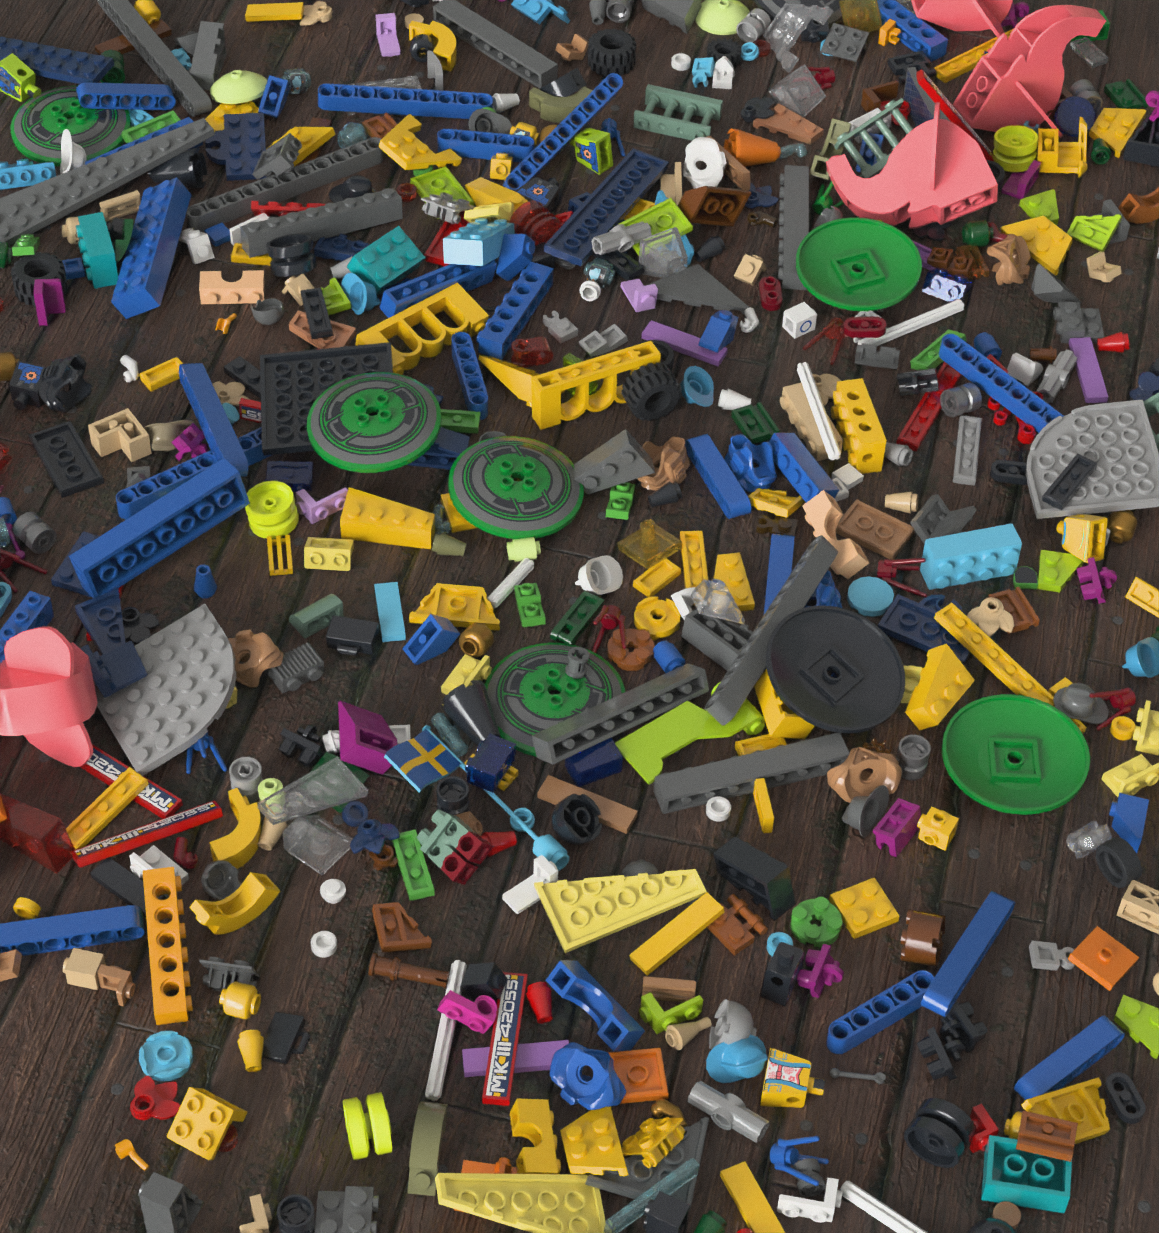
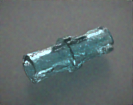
M440 712L434 715L431 723L439 731L441 740L449 745L456 756L461 757L465 755L469 747L461 739L459 730L451 725L444 713L441 714Z

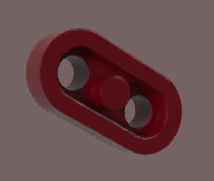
M772 276L762 278L759 282L761 306L768 311L779 310L783 299L779 280Z
M851 317L844 322V333L851 338H878L886 333L887 323L880 317Z

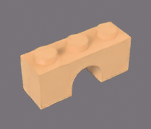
M264 270L243 271L242 278L236 282L224 281L221 271H200L199 291L201 304L257 303V300H265Z

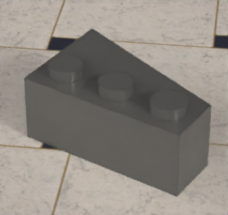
M642 0L643 9L660 19L668 20L669 24L680 27L686 34L689 32L702 7L701 0Z
M201 21L192 66L188 72L202 89L210 90L213 83L219 79L227 55L224 23Z
M626 429L574 464V480L583 484L587 495L655 473L652 458Z
M700 606L686 615L681 637L728 671L753 631L748 630V625L743 623L741 626L729 622L727 616Z
M153 1172L148 1181L145 1180L142 1183L138 1193L147 1233H187L205 1203L198 1199L197 1195L192 1194V1191L185 1185Z

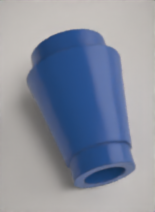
M205 564L199 565L196 568L194 591L201 598H210L215 594L217 584L210 567Z

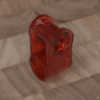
M538 336L535 338L517 339L512 343L513 355L511 363L516 364L517 367L545 365L551 362L554 357L546 337Z

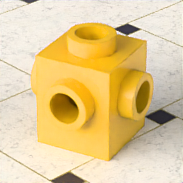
M931 806L927 815L922 814L917 824V827L920 828L918 839L946 851L956 834L959 818Z

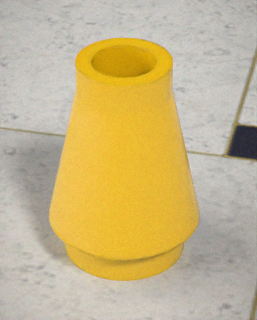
M258 1030L243 1031L239 1034L240 1039H238L237 1043L246 1071H260L262 1069L264 1037L261 1036V1032Z

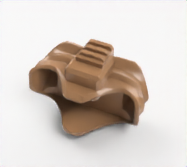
M1008 234L1007 238L987 248L989 256L1000 260L992 268V271L996 272L998 285L1004 283L1022 284L1024 283L1023 279H1028L1030 266L1027 264L1031 255L1027 243L1022 236Z
M671 437L660 447L650 441H646L643 444L642 448L652 458L655 473L637 478L641 482L642 487L656 491L669 481L671 483L676 481L680 484L687 477L685 470L690 467V461L683 438ZM660 463L659 468H656L655 465Z
M250 629L239 631L235 638H228L236 658V681L247 687H257L264 670L278 667L282 664L283 653L273 643L271 638L263 632L254 635Z
M863 747L851 749L848 758L841 765L827 772L829 786L848 803L856 796L870 795L880 785L886 786L889 794H892L897 790L902 777V768L899 766L894 754L874 752ZM871 768L873 772L870 773L865 771L864 769Z

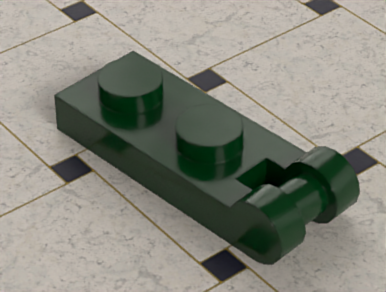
M584 590L554 627L550 638L557 642L560 640L569 646L575 645L577 639L602 609L604 599ZM565 630H568V631H571V632H570L569 634H567V633H565L564 631H565Z

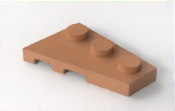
M780 103L771 108L775 115L765 119L756 118L753 121V127L760 129L762 126L769 128L771 133L782 132L788 134V138L810 145L822 137L824 129Z
M299 310L289 323V330L318 349L347 347L356 335L355 327L330 320L333 336L312 339L305 312Z

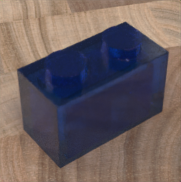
M489 734L484 742L481 741L479 743L475 756L473 758L470 757L466 763L467 783L494 793L515 761L516 744Z
M609 738L566 758L565 767L576 786L581 787L622 772L623 756L612 738Z

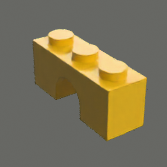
M517 1098L510 1111L513 1137L527 1138L534 1145V1147L522 1148L516 1159L517 1174H560L561 1164L560 1160L556 1159L555 1152L557 1137L553 1135L552 1130L554 1114L549 1109V1101L545 1099Z

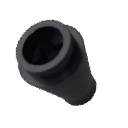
M718 235L710 236L698 250L694 251V256L697 261L702 262L722 254L723 250H725V244Z
M669 481L652 494L647 495L653 508L678 502L682 498V492L676 481L673 483Z

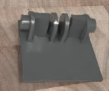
M833 23L820 52L857 62L862 49H866V40L869 32Z
M208 957V960L199 961L209 971V974H204L203 984L207 985L208 988L221 989L223 983V989H227L230 975H232L231 983L237 981L238 978V982L257 987V981H253V977L260 978V975L255 971L254 967L249 966V962L234 960V964L224 963V959L218 957Z

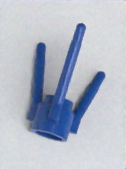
M611 118L605 119L601 124L600 131L610 133V139L616 138L621 155L625 157L620 131L617 130V123Z
M208 732L195 744L187 748V774L191 773L193 749L200 751L202 757L205 758L208 746L224 772L227 771V767L214 744L213 737L209 736Z
M819 1136L789 1140L779 1139L778 1143L773 1144L770 1150V1160L775 1165L776 1170L785 1171L815 1186L819 1185V1181L790 1166L797 1163L798 1160L808 1158L817 1159L821 1164H828L829 1160L801 1155L793 1146L817 1142L820 1140Z

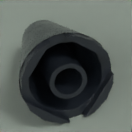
M199 148L186 150L149 170L148 175L156 183H162L165 180H172L177 177L185 187L194 189L204 188L206 181H203V175H207L204 154L198 152Z
M481 680L471 681V686L465 687L462 684L450 691L444 697L443 701L445 704H441V707L479 748L489 750L498 744L500 733L485 684Z

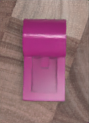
M450 990L440 1001L437 1011L445 1014L450 1019L467 1025L473 1031L484 1034L495 1021L497 1005L487 995H481L472 1002Z

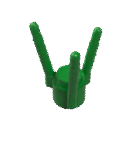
M832 181L824 194L825 186L821 185L816 200L812 205L814 211L819 215L825 208L832 209L833 199L829 196L834 186ZM841 200L834 207L839 208L844 202Z

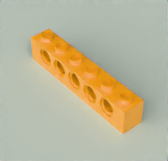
M174 867L143 870L156 1025L189 1021L188 1012L193 1011L191 995L186 996V987H191L189 971H184L183 964L188 962L187 947H182L181 939L186 938L185 923H180L179 915H184L183 899H178L177 892L182 891L181 876H175ZM164 894L170 896L165 900L158 899L161 895ZM164 918L172 919L169 923H160ZM166 942L174 943L171 947H162ZM168 966L176 967L174 971H164V969ZM170 990L178 991L175 996L166 995Z

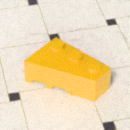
M947 644L928 650L926 655L928 660L925 667L920 671L919 675H921L919 684L914 687L905 711L919 731L938 725L975 681Z
M766 669L754 688L770 737L805 739L814 728V725L800 718L784 704L774 690Z

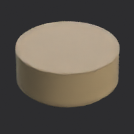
M416 13L407 15L405 17V27L409 29L411 21L424 23L423 16Z

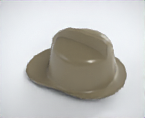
M180 420L169 423H155L145 426L144 429L149 434L152 450L172 451L176 447L171 442L192 423L195 424V422L192 420Z

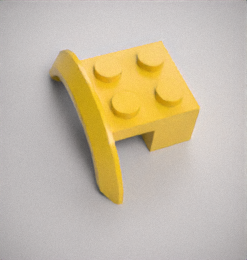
M1079 117L1078 142H1058V129L1038 128L1037 161L1041 162L1039 173H1078V178H1080L1087 171V123L1083 117Z

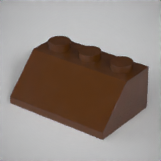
M703 186L685 191L678 207L690 223L733 227L751 192L742 189Z

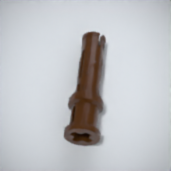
M373 953L368 975H382L390 977V980L393 981L402 978L446 988L450 972L403 963L398 957L390 959L380 957L378 953Z

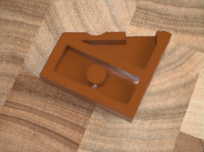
M399 902L373 904L372 913L382 953L431 948V938L429 936L425 937L418 930L417 922L406 914V910Z

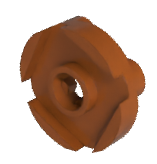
M620 629L615 630L607 646V655L611 662L613 660L617 663L618 668L626 671L641 670L649 661L650 663L652 662L655 645L648 631L625 629L627 647L623 649ZM632 647L635 649L633 652H629L627 648Z

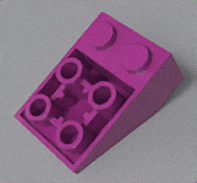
M339 701L340 760L383 775L392 766L384 756L388 750L398 745L397 738L382 715Z

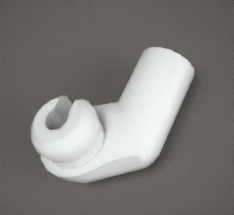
M751 307L744 311L746 316L745 322L743 323L742 320L740 322L741 330L745 333L752 332L759 325L757 315Z
M128 355L122 356L120 362L128 369V371L123 373L125 381L128 383L136 381L139 377L137 362Z

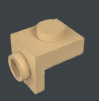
M1100 251L1087 258L1089 278L1110 282L1116 276L1122 274L1121 266L1106 263L1104 252Z
M745 254L734 274L735 279L754 286L761 271L765 272L767 269L763 262L764 260L757 255H752L751 257Z
M301 274L298 277L292 276L285 281L286 286L282 292L284 295L289 292L297 303L303 306L300 291L314 289V287L305 275Z
M261 1194L250 1196L254 1222L239 1226L240 1233H269L268 1221L272 1220L269 1204H263Z

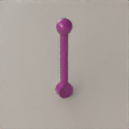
M6 523L4 530L8 532L16 555L20 556V559L23 560L25 552L19 548L12 531V524Z

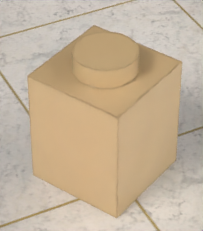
M73 948L70 957H66L63 964V973L66 974L67 983L98 990L100 985L97 972L101 964L106 965L104 954Z

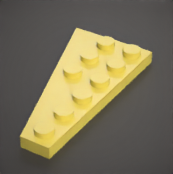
M696 869L666 871L663 874L648 875V873L638 874V876L624 877V875L584 878V880L567 882V880H559L556 883H534L537 894L565 953L690 902L706 893V889Z
M438 1173L435 1178L439 1204L531 1233H608L600 1189L585 1185L587 1177L590 1175Z

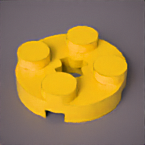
M655 596L648 597L637 604L634 612V625L638 630L648 631L650 638L655 641L659 638L670 636L679 629L680 613L672 600L666 598V601L658 600V597ZM653 615H656L657 617L662 616V618L654 619Z

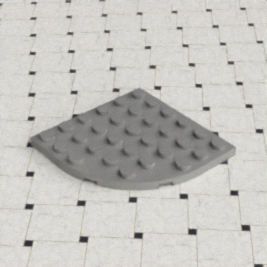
M1143 400L1102 403L1076 408L1064 417L1058 416L1039 432L1031 445L1026 465L1027 484L1036 519L1159 507V452ZM1078 453L1096 462L1097 468L1061 511L1043 502L1042 496Z
M203 604L135 645L148 673L146 677L104 698L94 682L98 701L97 707L135 771L142 776L180 754L208 732L207 727L214 719L218 720L221 717L232 696L236 681L235 654L227 636L206 604Z

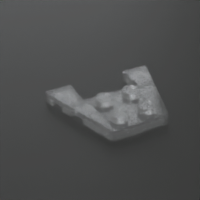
M785 3L771 22L763 36L775 52L785 71L790 73L799 61L797 56L789 52L790 48L796 43V40L806 29L811 19L822 25L826 23L833 13L830 7L824 6V8H821L817 5L808 7L803 4Z

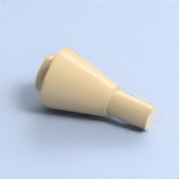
M705 1017L696 1022L667 1026L665 1038L668 1045L676 1050H681L700 1031L711 1027V1020Z

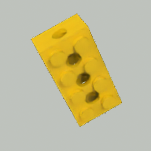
M863 378L837 381L836 391H833L834 406L831 407V417L833 420H836L837 431L843 439V449L848 452V462L861 474L882 471L887 440Z

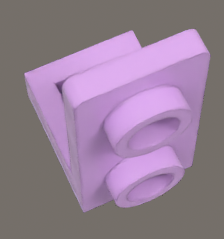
M395 13L376 15V35L382 57L400 55L401 51L396 35Z
M640 279L621 282L620 287L635 312L655 308L658 288L655 284L644 286Z
M345 487L317 502L305 489L296 492L297 503L295 505L299 514L304 515L311 524H314L339 510H343L348 489Z

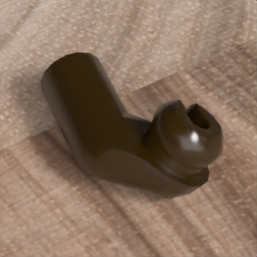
M763 211L750 212L747 216L748 223L754 226L766 224L775 228L778 223V218Z

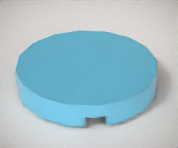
M870 576L861 577L853 581L849 586L847 601L852 609L854 607L861 615L880 616L892 604L894 593L891 586L884 580Z
M160 1031L151 1035L139 1050V1063L143 1072L153 1080L160 1082L173 1081L182 1077L190 1069L193 1062V1049L189 1040L185 1036L178 1035V1032Z

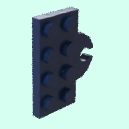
M264 113L224 114V130L216 131L214 136L206 139V155L212 162L218 165H226L227 181L256 179L252 175L261 153L266 150ZM214 146L220 147L217 150L211 149Z
M897 594L878 624V628L886 635L925 652L947 644L963 665L971 655L970 651L934 619L935 613L942 609L939 606L943 605L945 595H931L917 603ZM953 599L951 603L963 612L959 603Z

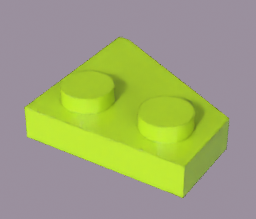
M1054 189L1020 199L1019 206L1031 219L1045 216L1055 225H1058L1059 214Z
M1119 214L1107 217L1102 215H1094L1092 217L1076 216L1067 234L1076 241L1104 252L1121 222L1122 216Z
M335 277L330 279V284L326 288L320 287L328 315L351 309L350 301Z
M1041 550L1037 589L1060 593L1065 587L1066 582L1072 579L1079 566L1082 567L1084 562L1069 553Z
M1123 995L1114 1021L1122 1029L1127 1030L1137 1043L1141 1041L1151 1051L1150 1055L1157 1059L1159 1055V1008Z

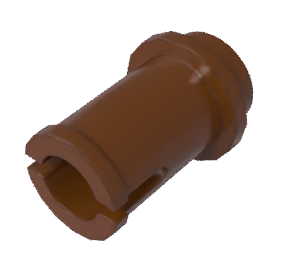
M1049 346V348H1030V360L1049 361V363H1052L1057 358V350L1052 348V346Z

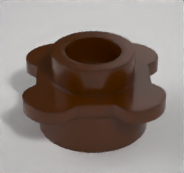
M384 844L380 854L371 851L369 853L370 858L374 860L373 867L376 870H382L388 866L394 867L398 863V859L394 857V848L392 846Z

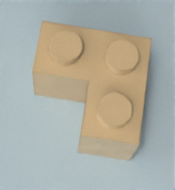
M128 408L88 425L91 444L101 457L122 449L130 461L134 462L152 454L149 434Z

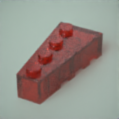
M0 793L7 819L0 822V840L57 874L73 858L71 851L75 850L62 820Z

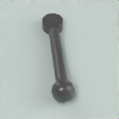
M832 1068L829 1072L832 1078L841 1076L875 1080L877 1084H883L886 1078L885 1074L881 1072L871 1075L839 1071L837 1068Z

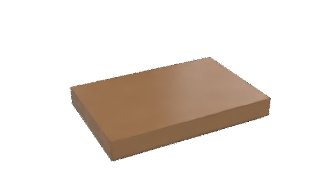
M856 499L838 522L836 533L847 539L850 538L855 543L890 560H894L914 535L915 530L911 525Z

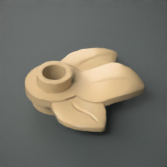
M317 1L313 5H305L304 18L301 20L300 25H312L318 21L322 23L329 21L332 18V8L327 6V3L324 1Z
M812 374L823 405L826 406L828 399H833V391H836L837 381L841 380L831 374H822L820 376Z
M220 381L213 383L221 404L229 403L239 406L241 398L249 399L243 395L245 386L242 383L230 382L227 385Z
M997 598L984 599L979 607L972 609L967 615L989 637L999 628L1009 633L1013 631V617L1004 610L1002 602Z

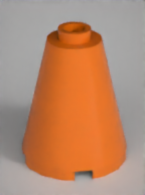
M731 128L727 132L730 136L729 139L724 141V149L744 167L772 163L780 157L781 149L777 142L739 129Z

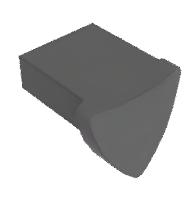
M198 32L175 37V44L180 45L184 51L194 56Z
M150 466L127 468L128 483L126 488L150 478Z

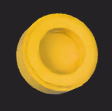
M1119 716L1113 719L1110 732L1116 739L1129 740L1133 737L1136 725L1130 718Z
M22 897L18 898L13 906L16 914L29 920L36 919L41 911V907L36 902Z

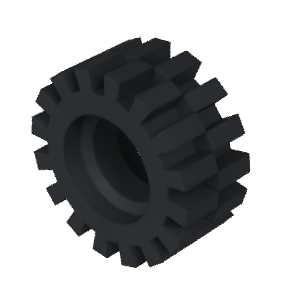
M717 38V41L712 40L711 43H708L706 58L713 57L716 63L720 58L726 56L733 67L737 68L740 65L742 48L740 44L738 45L737 41L733 42V39L728 41L726 40L727 38H723V40Z

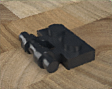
M923 50L888 58L887 65L895 76L902 75L898 77L900 84L905 83L907 68L915 67L917 71L922 69L929 78L936 76L935 68L928 69L930 68L931 61Z

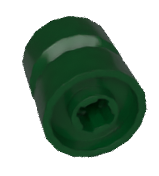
M116 50L104 51L101 55L113 58L115 65L100 81L102 83H123L125 80L123 55Z

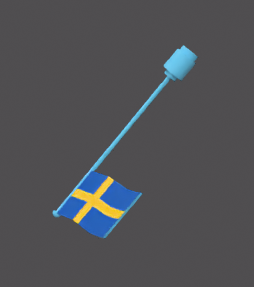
M425 725L422 728V732L416 737L398 744L386 752L384 757L419 793L427 785L449 776L457 768L461 767L535 840L533 853L537 857L543 855L548 861H552L556 865L558 871L563 869L569 862L567 850L553 836L547 834L538 837L430 730V726Z

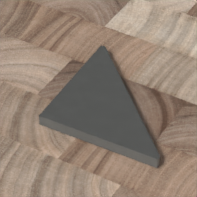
M699 264L647 284H655L658 288L656 300L671 302L673 299L684 301L686 305L701 307L702 304L714 306L713 309L738 310L742 314H744L747 308H750Z
M704 1117L699 1122L684 1127V1138L672 1151H669L667 1156H664L656 1167L647 1168L642 1162L644 1159L642 1155H632L625 1159L628 1171L627 1176H620L618 1171L605 1170L604 1175L588 1176L585 1185L646 1203L650 1199L655 1200L659 1191L689 1204L691 1208L709 1118Z

